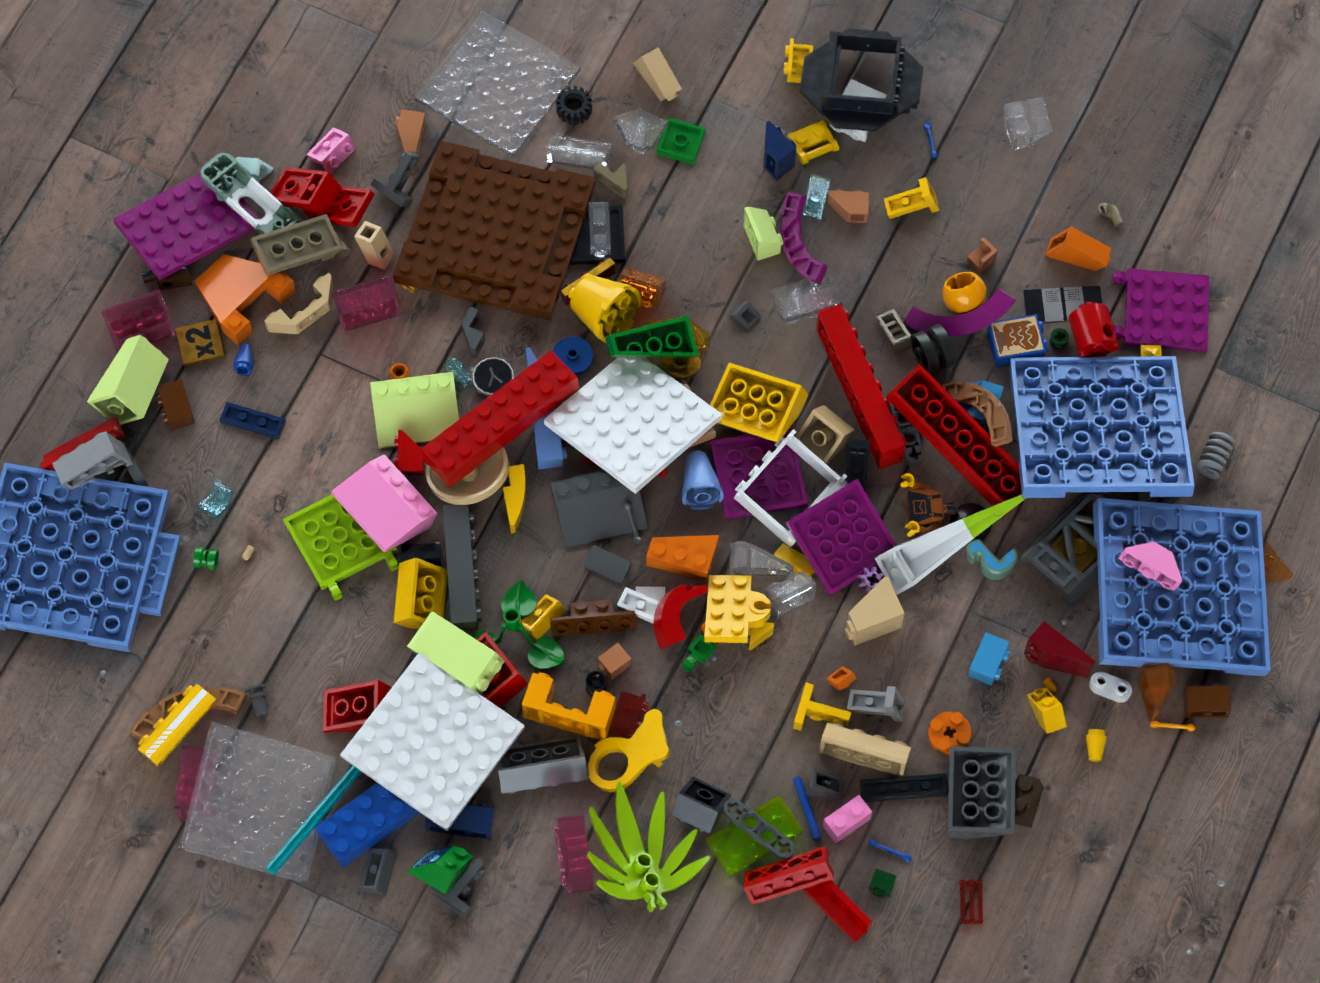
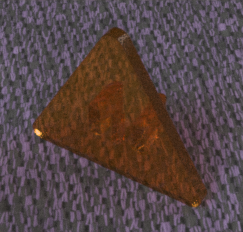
M1263 541L1265 580L1291 579L1293 577L1292 572L1270 545Z

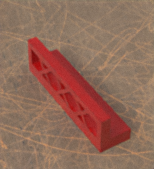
M114 416L44 454L43 458L45 461L40 463L42 469L55 471L52 463L57 461L60 456L69 454L77 446L87 443L99 433L106 431L117 440L125 437L118 418Z
M824 846L745 872L744 890L752 905L834 879V872L828 862L829 851L827 847Z
M832 880L802 889L854 943L871 929L873 921Z

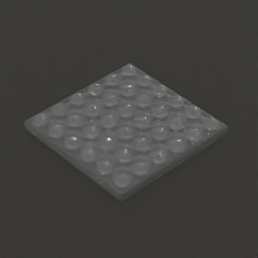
M482 10L414 97L418 103L514 158L555 105L557 95L561 94V90L567 89L581 70L579 65Z
M211 722L179 849L269 873L265 869L266 866L328 795L337 757ZM315 828L275 874L276 876L305 884L308 882L319 836Z

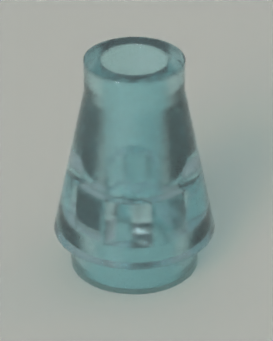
M454 356L444 364L445 373L453 372L454 380L463 387H466L473 380L461 359H457Z

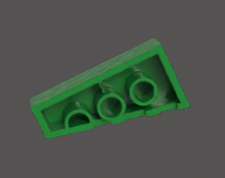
M689 315L610 334L605 337L610 357L695 358L699 356Z

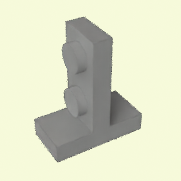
M887 686L886 692L850 689L847 710L851 713L891 716L894 722L903 723L906 702L898 689L892 686Z

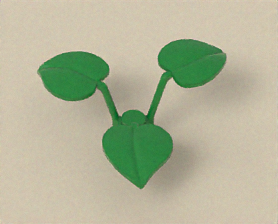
M523 580L513 585L502 599L501 608L504 613V624L501 625L502 628L498 639L490 631H479L472 636L477 640L482 634L487 632L501 648L498 643L501 642L505 629L509 631L520 629L530 646L533 647L528 652V660L534 668L546 670L559 666L564 662V653L558 642L550 637H541L534 644L524 629L521 616L531 615L537 607V600L534 593L526 586Z

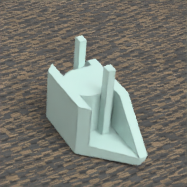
M235 158L249 171L250 176L257 182H260L274 171L272 166L258 158Z

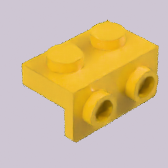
M790 38V45L785 46V57H789L788 62H784V74H787V82L801 83L804 57L813 52V45L794 44V38Z

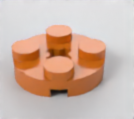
M960 712L940 713L930 722L928 729L929 743L936 751L939 750L945 755H950V746L967 747L972 734L970 724ZM946 729L954 730L953 738L944 735Z

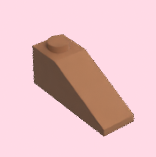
M401 109L400 116L396 117L395 128H398L399 139L404 153L415 152L419 155L426 126V116L423 112ZM416 165L411 172V174L413 175L415 173Z

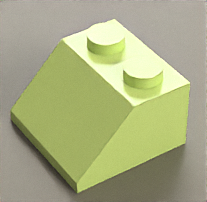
M746 207L744 209V229L757 261L780 254L783 240L780 233L777 234L775 231L776 224L773 216L770 217L767 210Z

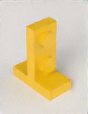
M926 177L918 179L920 187L884 198L887 214L890 219L929 207L932 213L940 211L936 194Z
M805 683L793 729L802 731L806 715L815 721L824 720L831 722V724L840 723L848 727L851 712L810 701L814 685Z

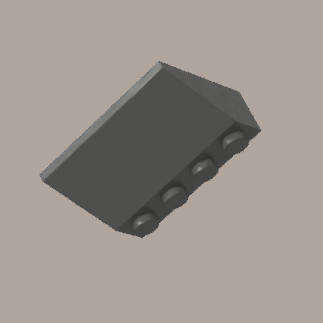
M605 470L551 483V493L566 549L632 534L633 530L629 516L624 508L625 502L632 504L631 511L637 532L648 530L640 491L635 494Z
M950 746L948 838L973 839L1015 833L1016 748Z

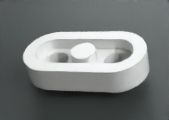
M1105 672L1094 673L1089 682L1092 692L1116 702H1126L1132 694V686L1128 681ZM1102 679L1105 684H1099L1097 680ZM1118 687H1123L1125 692H1120Z

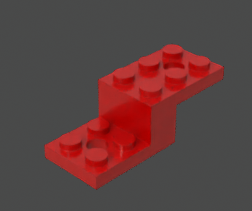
M289 167L284 168L270 192L284 206L300 207L310 219L327 214L331 224L357 227L375 195L371 189L341 186L328 171Z

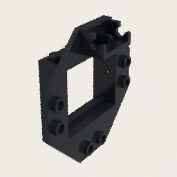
M851 28L844 32L830 31L829 41L804 57L800 93L834 128L875 132L902 113L910 114V108L917 109V105L920 102L923 66L902 45V37L892 36L887 31ZM841 50L896 54L890 99L835 94Z

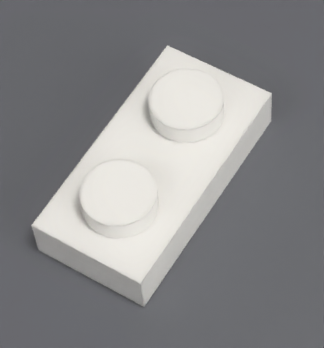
M625 587L617 603V608L622 611H635L636 617L653 624L655 610L659 601Z

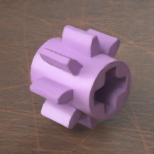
M873 567L871 572L867 568H863L865 574L857 576L861 579V583L858 586L866 587V593H869L871 588H874L884 575L883 573L876 572L877 567ZM872 576L875 582L870 583L867 578Z

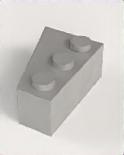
M105 431L95 435L87 443L80 444L69 454L60 456L52 464L61 484L72 490L96 480L94 476L106 471L108 474L114 472L113 468L122 464L130 466L133 463L124 444Z

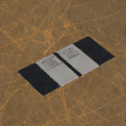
M1100 286L1023 290L1026 316L1037 314L1038 321L1041 322L1069 321V315L1078 309L1079 305L1085 302L1102 303Z

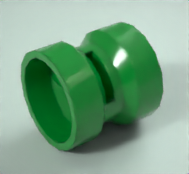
M196 547L193 567H207L209 570H216L219 550H205L203 547Z

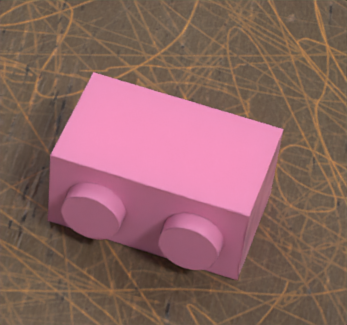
M858 795L826 817L823 822V828L836 844L871 820L872 811L861 796Z

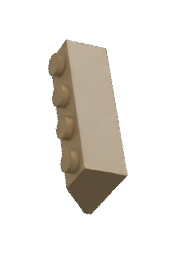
M827 723L821 738L819 753L901 777L904 774L911 747H908L906 743L901 741H888L881 735H867L860 729L850 730L844 728V725L840 723Z

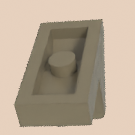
M598 162L594 167L595 179L623 199H626L628 197L625 163L614 173L610 167L603 166Z

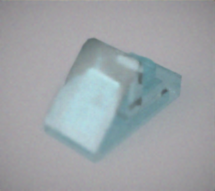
M815 174L811 175L802 214L819 219L822 218L832 179Z

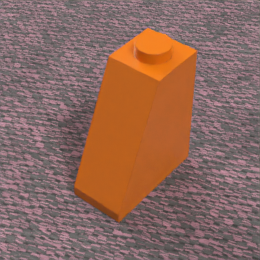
M1071 226L1050 239L1045 256L1096 272L1109 264L1112 248Z

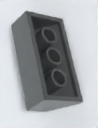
M580 735L510 747L497 764L502 794H512L527 789L536 790L539 787L558 786L568 782L578 783L588 779Z

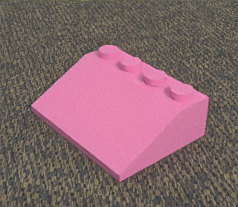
M385 454L368 462L331 492L383 552L429 530L438 514Z

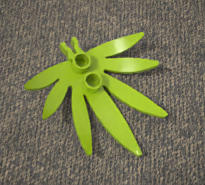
M618 782L615 800L616 821L626 859L592 806L589 808V814L603 849L623 874L589 851L587 857L605 877L613 881L608 882L598 879L596 884L603 891L616 898L625 900L644 898L648 903L647 909L649 913L653 912L656 908L655 903L658 904L660 910H663L667 903L661 894L673 891L691 880L707 864L711 856L696 860L671 876L692 846L698 831L694 829L673 850L662 869H659L665 830L664 792L659 794L651 815L647 837V853H645L630 803L622 783Z

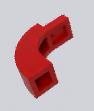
M697 583L688 587L682 584L671 589L662 597L656 607L653 621L654 633L660 649L686 639L680 624V611L688 600L709 592L706 584L699 587Z

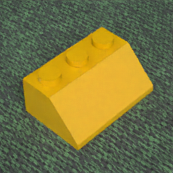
M419 558L399 563L394 623L409 629H420L432 611L444 618L448 570Z

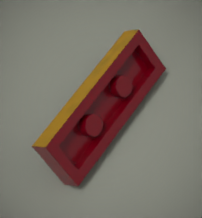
M611 258L599 262L594 269L584 272L573 283L566 284L561 290L562 302L566 306L570 304L571 299L568 297V294L573 287L578 285L585 274L589 273L605 279L616 273L615 263Z

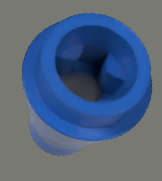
M250 344L240 345L239 352L234 361V371L239 375H249L254 369L252 346Z

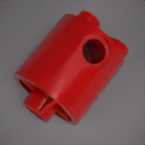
M1085 302L1069 315L1068 320L1079 357H1107L1106 355L1120 349L1107 305Z

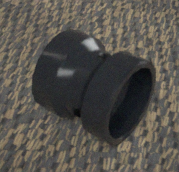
M592 671L585 678L586 691L591 697H593L595 691H607L606 676L600 671Z

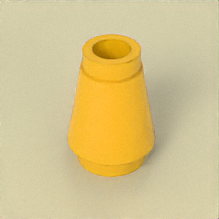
M1088 730L1086 742L1089 761H1102L1107 740L1105 730Z

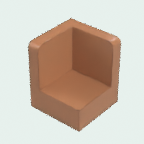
M983 238L980 241L979 247L967 256V261L981 274L996 261L998 250Z

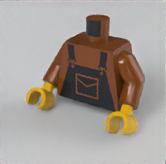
M910 473L901 476V478L905 479L904 482L900 483L901 488H909L906 492L908 524L905 525V528H909L908 537L913 535L921 536L943 526L944 516L955 515V503H942L941 492L914 480L913 475Z

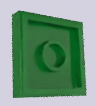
M668 118L656 154L694 165L706 133V128Z

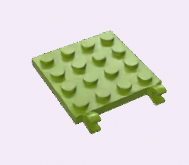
M332 494L283 519L285 526L322 590L328 588L335 601L343 598L336 583L374 563L385 559L391 572L399 568L398 562L393 555L397 552V548L394 547L383 552Z

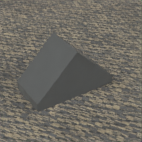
M812 766L809 775L808 797L841 799L843 796V777Z

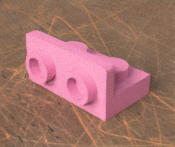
M333 127L308 152L307 156L311 161L322 165L325 171L332 174L356 149V146L349 134Z

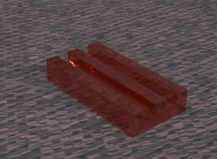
M960 879V924L982 925V880L973 881V879L964 881V879ZM964 886L969 888V919H965ZM973 886H977L978 919H974Z

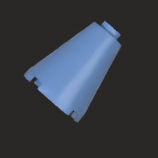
M694 450L686 457L681 498L685 506L686 504L690 505V509H710L714 507V503L722 501L724 497L723 489L707 454L700 450Z

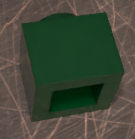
M876 868L869 891H872V894L877 897L885 898L886 896L890 898L896 875Z

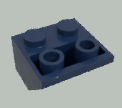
M768 121L766 123L763 168L778 180L795 167L796 144L792 139H787L777 125H773Z

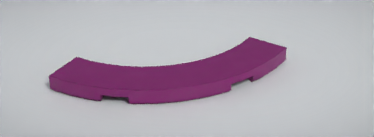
M788 191L781 215L783 219L782 226L780 227L784 252L791 265L802 276L820 285L828 266L817 261L809 253L801 232L802 212L807 197Z
M998 288L994 295L982 306L968 313L954 316L936 315L913 306L904 319L903 324L927 333V328L940 324L949 337L966 335L994 323L1011 308L1016 299Z

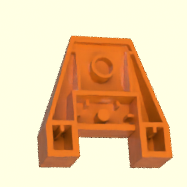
M225 254L218 258L194 281L223 333L238 346L253 332L250 321L240 313L264 290L281 305L296 292L293 279L283 271L266 276L261 263Z

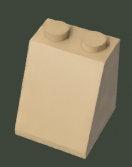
M888 576L884 577L848 613L844 630L847 639L852 640L854 646L902 628L905 613Z

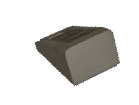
M895 309L876 316V320L895 354L911 348V334ZM894 319V321L885 324V322Z

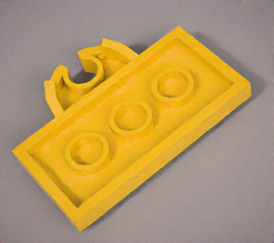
M709 575L705 642L748 643L749 628L764 627V623L771 616V603L765 595L751 591L752 576Z

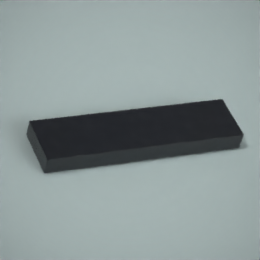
M946 773L859 780L860 795L864 802L942 797L949 794Z

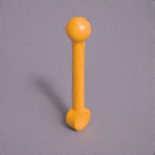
M1158 721L1150 722V727L1178 728L1187 729L1190 732L1196 728L1193 723L1182 725L1159 723Z

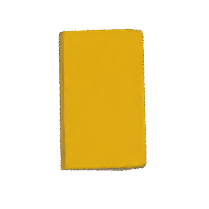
M784 543L772 557L773 562L808 582L814 574V570L805 555Z
M545 594L537 603L535 611L522 619L524 629L534 639L538 640L551 627L550 618L560 617L565 612V609L560 601Z

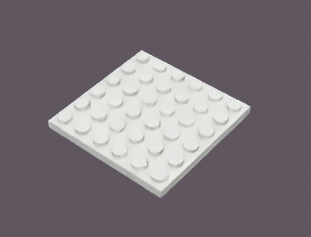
M618 357L544 419V425L636 494L722 419V414L648 359Z
M418 653L340 756L447 831L523 731L525 725L430 662L421 653Z

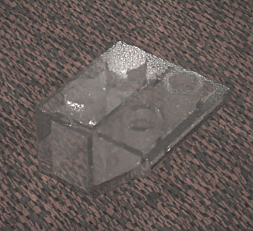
M1044 97L1004 104L1002 117L1012 150L1031 147L1053 133Z

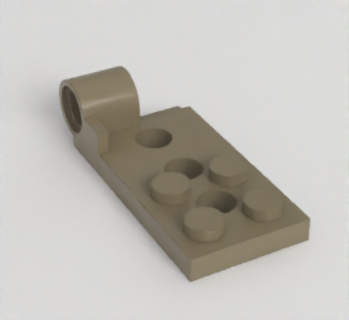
M327 214L251 238V244L266 276L321 259L322 262L329 259L340 260L350 253L341 232L335 233ZM316 235L320 237L321 241L313 242L310 237ZM294 241L300 242L302 247L294 248L291 243ZM279 247L283 250V253L276 254L272 249Z

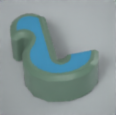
M974 539L966 547L965 558L972 565L975 561H978L980 571L986 578L1001 580L1009 576L1015 569L1018 553L1014 548L1003 556L1002 559L998 560L981 540Z

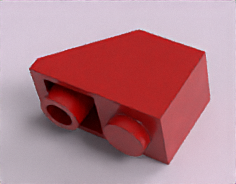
M398 430V436L394 437V447L398 449V457H394V465L403 475H425V461L423 460L421 448L403 430Z

